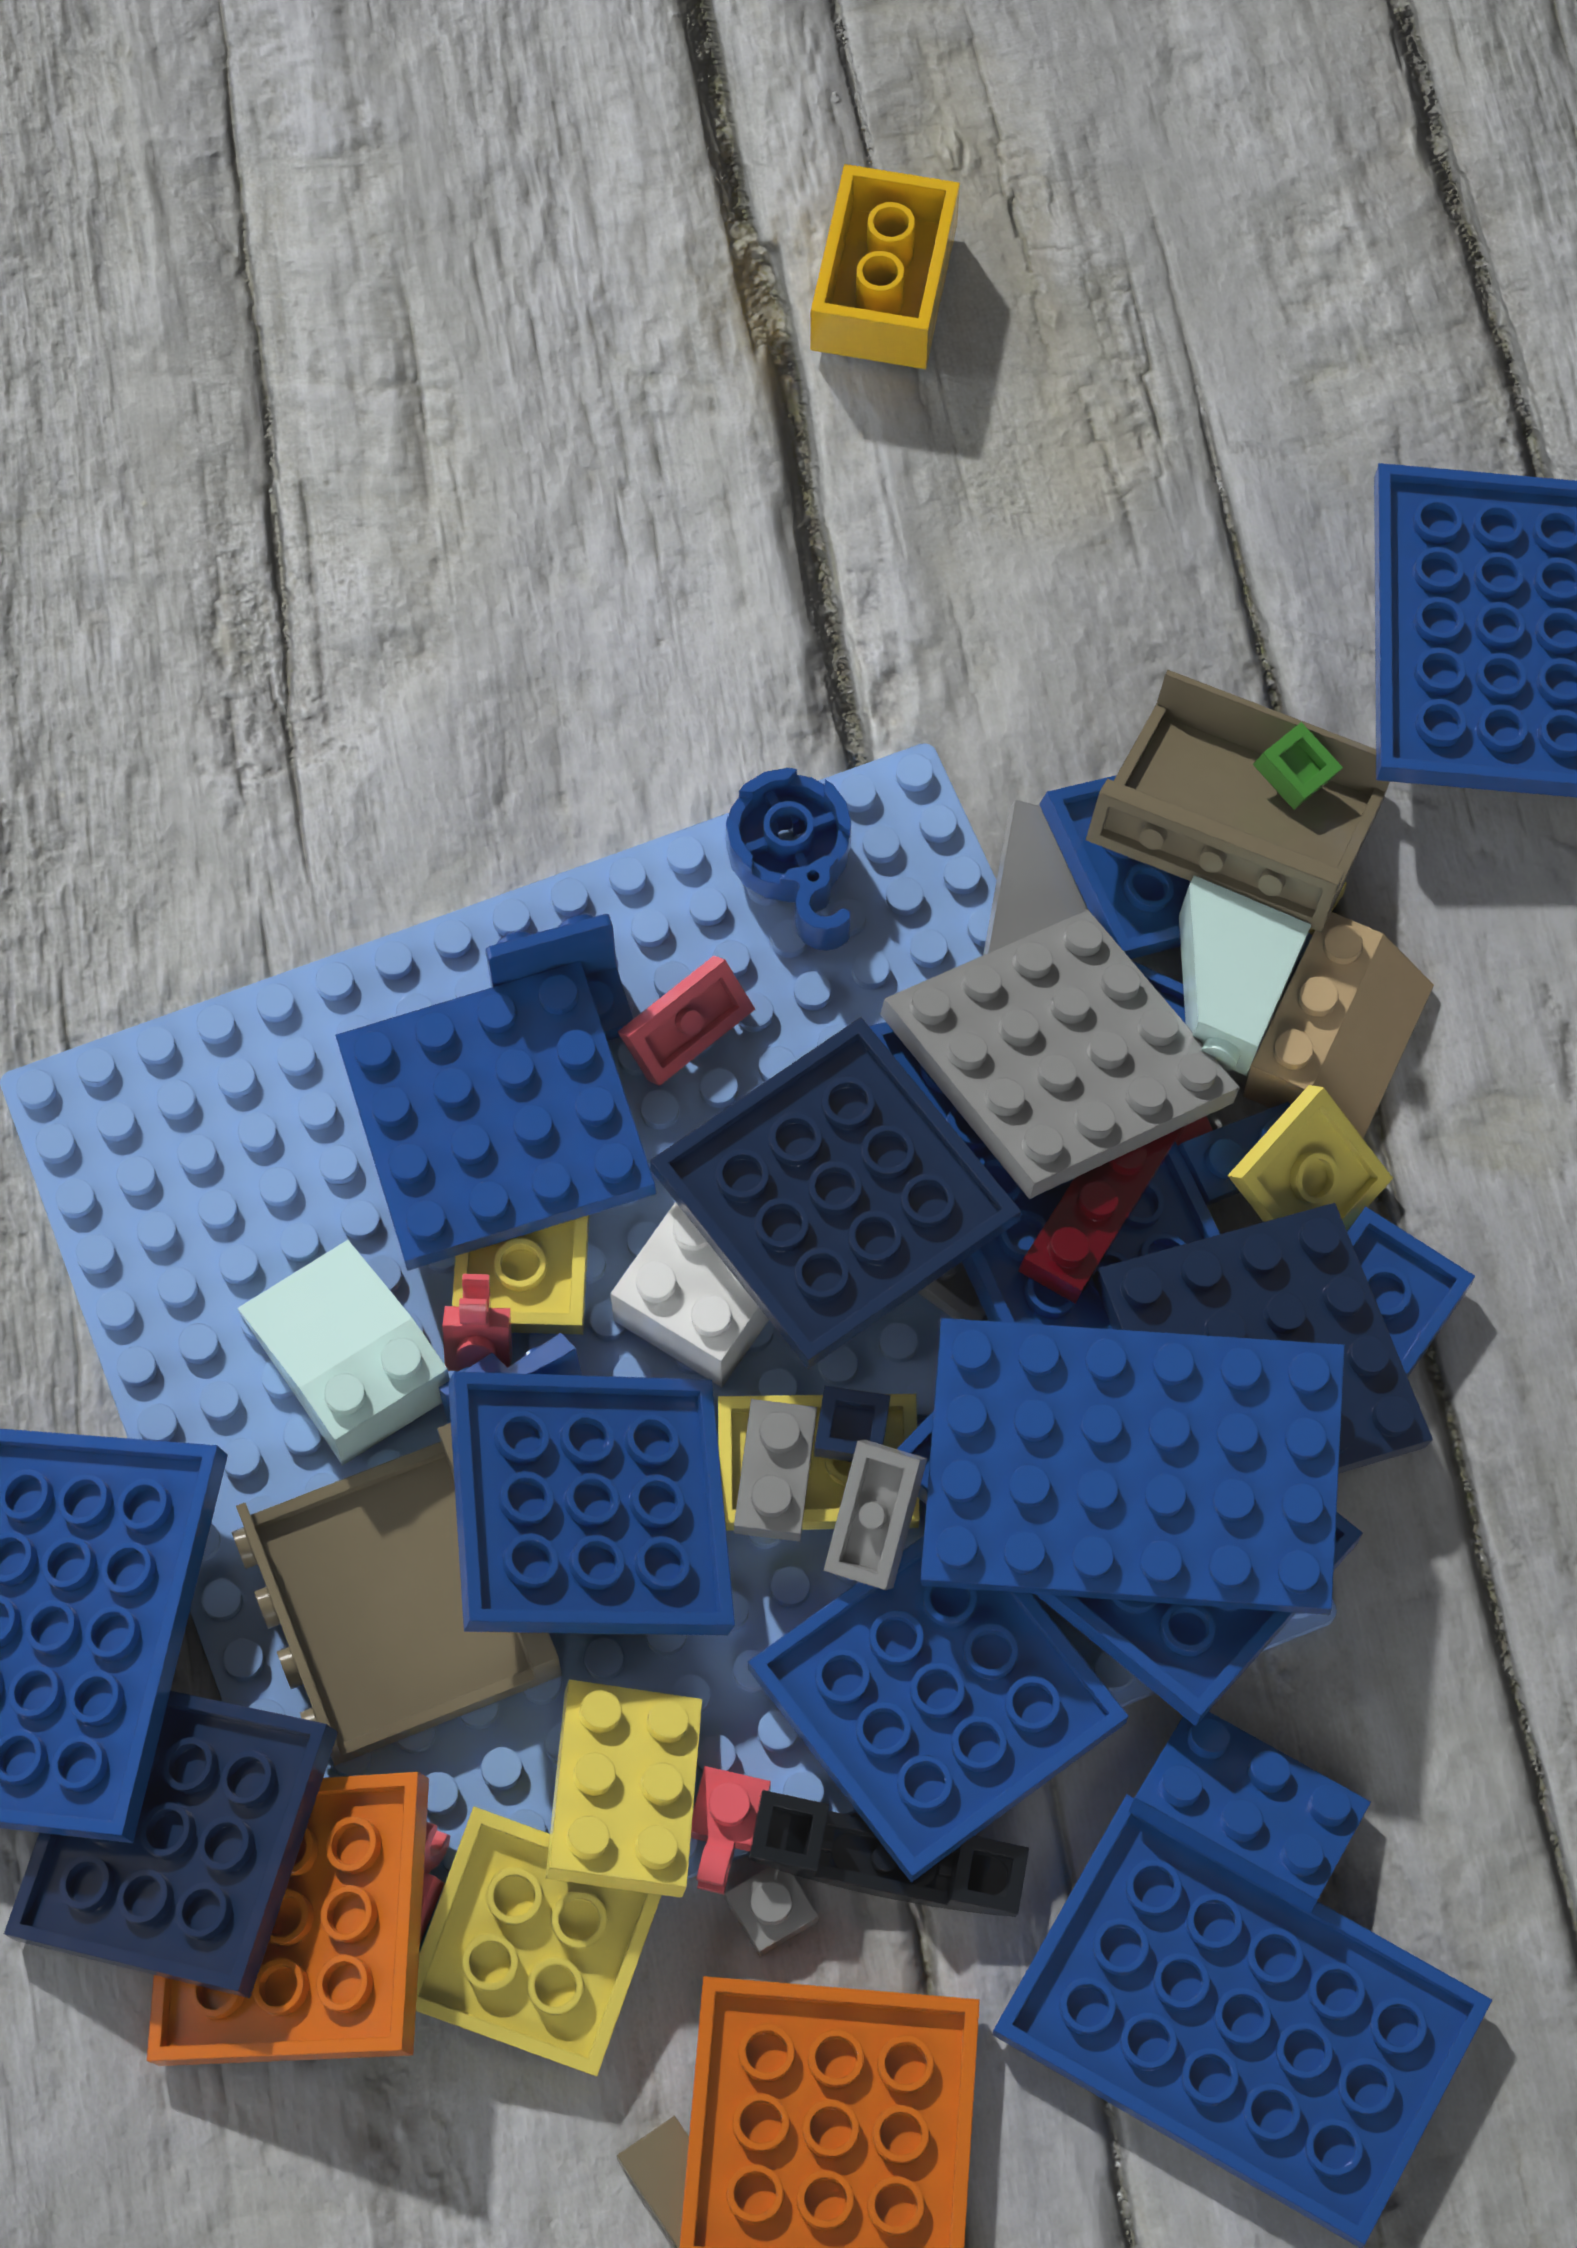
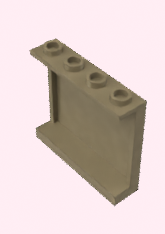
M1167 670L1157 703L1114 781L1107 779L1099 792L1086 841L1189 881L1195 875L1312 924L1310 928L1322 932L1381 808L1390 781L1376 780V749ZM1302 722L1343 768L1332 780L1293 810L1254 767L1253 763L1263 752Z
M451 1423L437 1428L440 1438L438 1443L250 1515L245 1502L236 1506L244 1527L231 1533L245 1569L255 1565L259 1566L266 1587L254 1591L268 1629L281 1624L289 1647L277 1651L290 1689L304 1685L312 1708L300 1712L301 1718L328 1724L338 1732L331 1752L334 1766L562 1676L559 1657L549 1633L464 1632Z

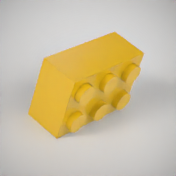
M844 164L811 307L810 350L920 369L927 368L958 223L959 182Z

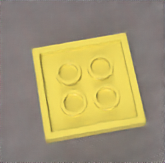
M473 1806L419 1953L416 2011L597 2077L662 1895L545 1879L550 1834Z

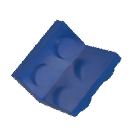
M588 914L576 915L564 920L556 928L535 934L515 932L501 938L497 944L485 949L491 987L581 961L607 1041L619 1038L618 1031L633 1020L617 970L614 931L609 914L595 917Z

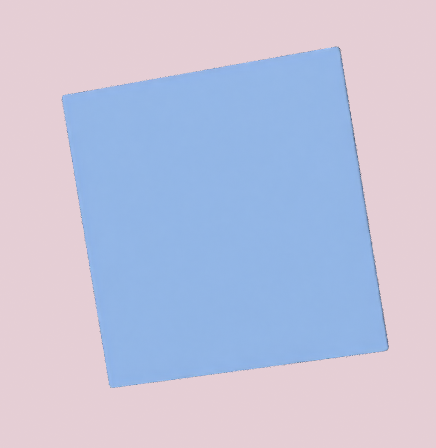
M926 743L918 744L818 780L825 785L826 779L836 787L847 802L851 819V848L847 867L831 887L830 901L827 907L816 912L820 916H831L840 909H847L850 912V939L837 949L828 951L817 950L806 945L801 940L795 925V902L764 898L744 886L730 865L726 847L727 816L729 817V813L13 1069L1 1077V1089L127 1438L218 1445L228 1454L190 1609L223 1702L301 1718L300 1712L312 1708L304 1685L290 1689L277 1651L289 1647L282 1626L280 1624L270 1629L267 1628L254 1591L266 1587L258 1565L245 1569L231 1533L244 1527L236 1506L245 1502L251 1515L440 1442L437 1428L448 1424L443 1403L342 1466L238 1311V1307L346 1240H349L411 1315L445 1364L442 1324L445 1306H452L455 1256L407 1271L335 1035L491 988L485 951L487 947L497 944L501 938L515 932L535 934L556 928L564 920L576 915L588 914L595 917L609 914L614 931L617 970L633 1019L712 956L725 959L755 1010L662 1085L658 1086L647 1080L621 1037L607 1041L650 1167V1160L858 1018L862 1017L868 1026L886 1022L880 1015L885 998L983 956L997 880L933 746ZM790 829L778 832V838L788 841L798 839L799 835H801L800 833L793 837ZM653 1173L652 1176L657 1194L589 1215L583 1335L563 1334L576 1347L582 1376L707 1379L613 1321L610 1293L675 1203V1200ZM916 1293L809 1369L769 1320L724 1386L720 1387L712 1382L717 1439L718 1396L823 1395L825 1385L879 1394H916L918 1427L934 1411L941 1318H954ZM512 1333L511 1365L517 1362L528 1350L543 1345L558 1334ZM448 1371L450 1378L454 1371ZM920 1499L919 1528H909L904 1549L924 1536L926 1504ZM834 1529L802 1530L800 1542L734 1534V1531H726L735 1626L728 1636L549 1633L559 1657L562 1676L334 1766L330 1756L323 1778L420 1772L428 1777L427 1822L437 1825V1831L451 1836L444 1858L429 1874L436 1876L445 1883L473 1806L550 1834L564 1693L568 1680L571 1679L702 1699L694 1805L704 1766L768 1780L771 1781L770 1792L830 1804L828 1811L847 1815L854 1814L857 1811L750 1673L748 1661L857 1584L858 1581L823 1571ZM1032 1594L1121 1707L1156 1694L1036 1594ZM1333 1599L1330 1615L1296 1613L1263 1651L1331 1624L1337 1612ZM691 1838L687 1879L697 1876L702 1853L706 1845L705 1841ZM735 1848L732 1862L748 1856L749 1852ZM436 1904V1906H435V1908H434V1911H433V1913H432V1916H431V1918H430V1921H429V1923H428V1926H427V1928H426V1931H425L424 1936H423V1938H422V1941H421V1943H420L419 1953H420V1950H421V1948H422V1945H423L424 1939H425V1937H426L427 1931H428V1929H429V1926H430L431 1920H432V1918H433V1915H434L435 1909H436V1907H437V1904Z

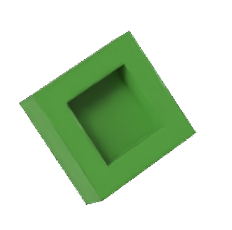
M1302 722L1263 752L1253 763L1254 767L1293 810L1332 780L1343 768Z

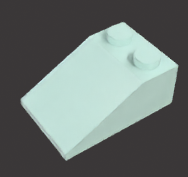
M346 1240L238 1307L240 1315L342 1466L442 1403L439 1387L450 1380L447 1367L411 1315L349 1240Z

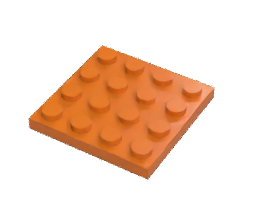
M420 1772L323 1778L251 1997L246 1998L154 1975L147 2050L148 2062L158 2066L413 2056L429 1790L428 1777Z
M703 1976L679 2248H964L980 1999Z

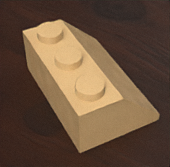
M1331 912L1322 932L1315 930L1251 1064L1243 1097L1272 1108L1288 1101L1291 1105L1308 1085L1324 1087L1364 1139L1434 984L1384 933Z

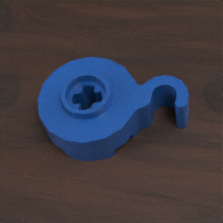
M794 768L763 772L742 786L739 790V797L731 807L729 817L727 816L726 847L731 868L744 886L762 897L795 902L797 934L806 945L823 951L837 949L850 939V912L847 909H840L831 916H820L816 912L827 907L830 901V889L847 867L851 848V819L847 802L836 787L826 779L824 785L812 777L797 775V769ZM790 829L793 837L801 833L799 838L788 841L778 838V832Z

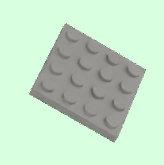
M1089 910L884 999L880 1013L1029 1199L1233 1104L1239 1090V1086L1212 1055L1201 1051L1203 1044L1200 1040L1193 1037L1189 1027Z

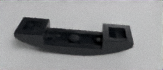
M766 1790L761 1792L748 1858L751 1861L820 1883L898 1901L999 1916L1016 1917L1019 1913L1029 1847L973 1836L916 1880L910 1882L861 1817L828 1811L830 1804Z

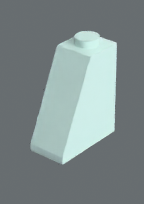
M1194 875L1179 913L1186 1025L1192 1031L1193 1037L1199 1039L1203 1044L1201 1051L1212 1055L1225 1071L1234 1070L1247 1076L1312 924Z

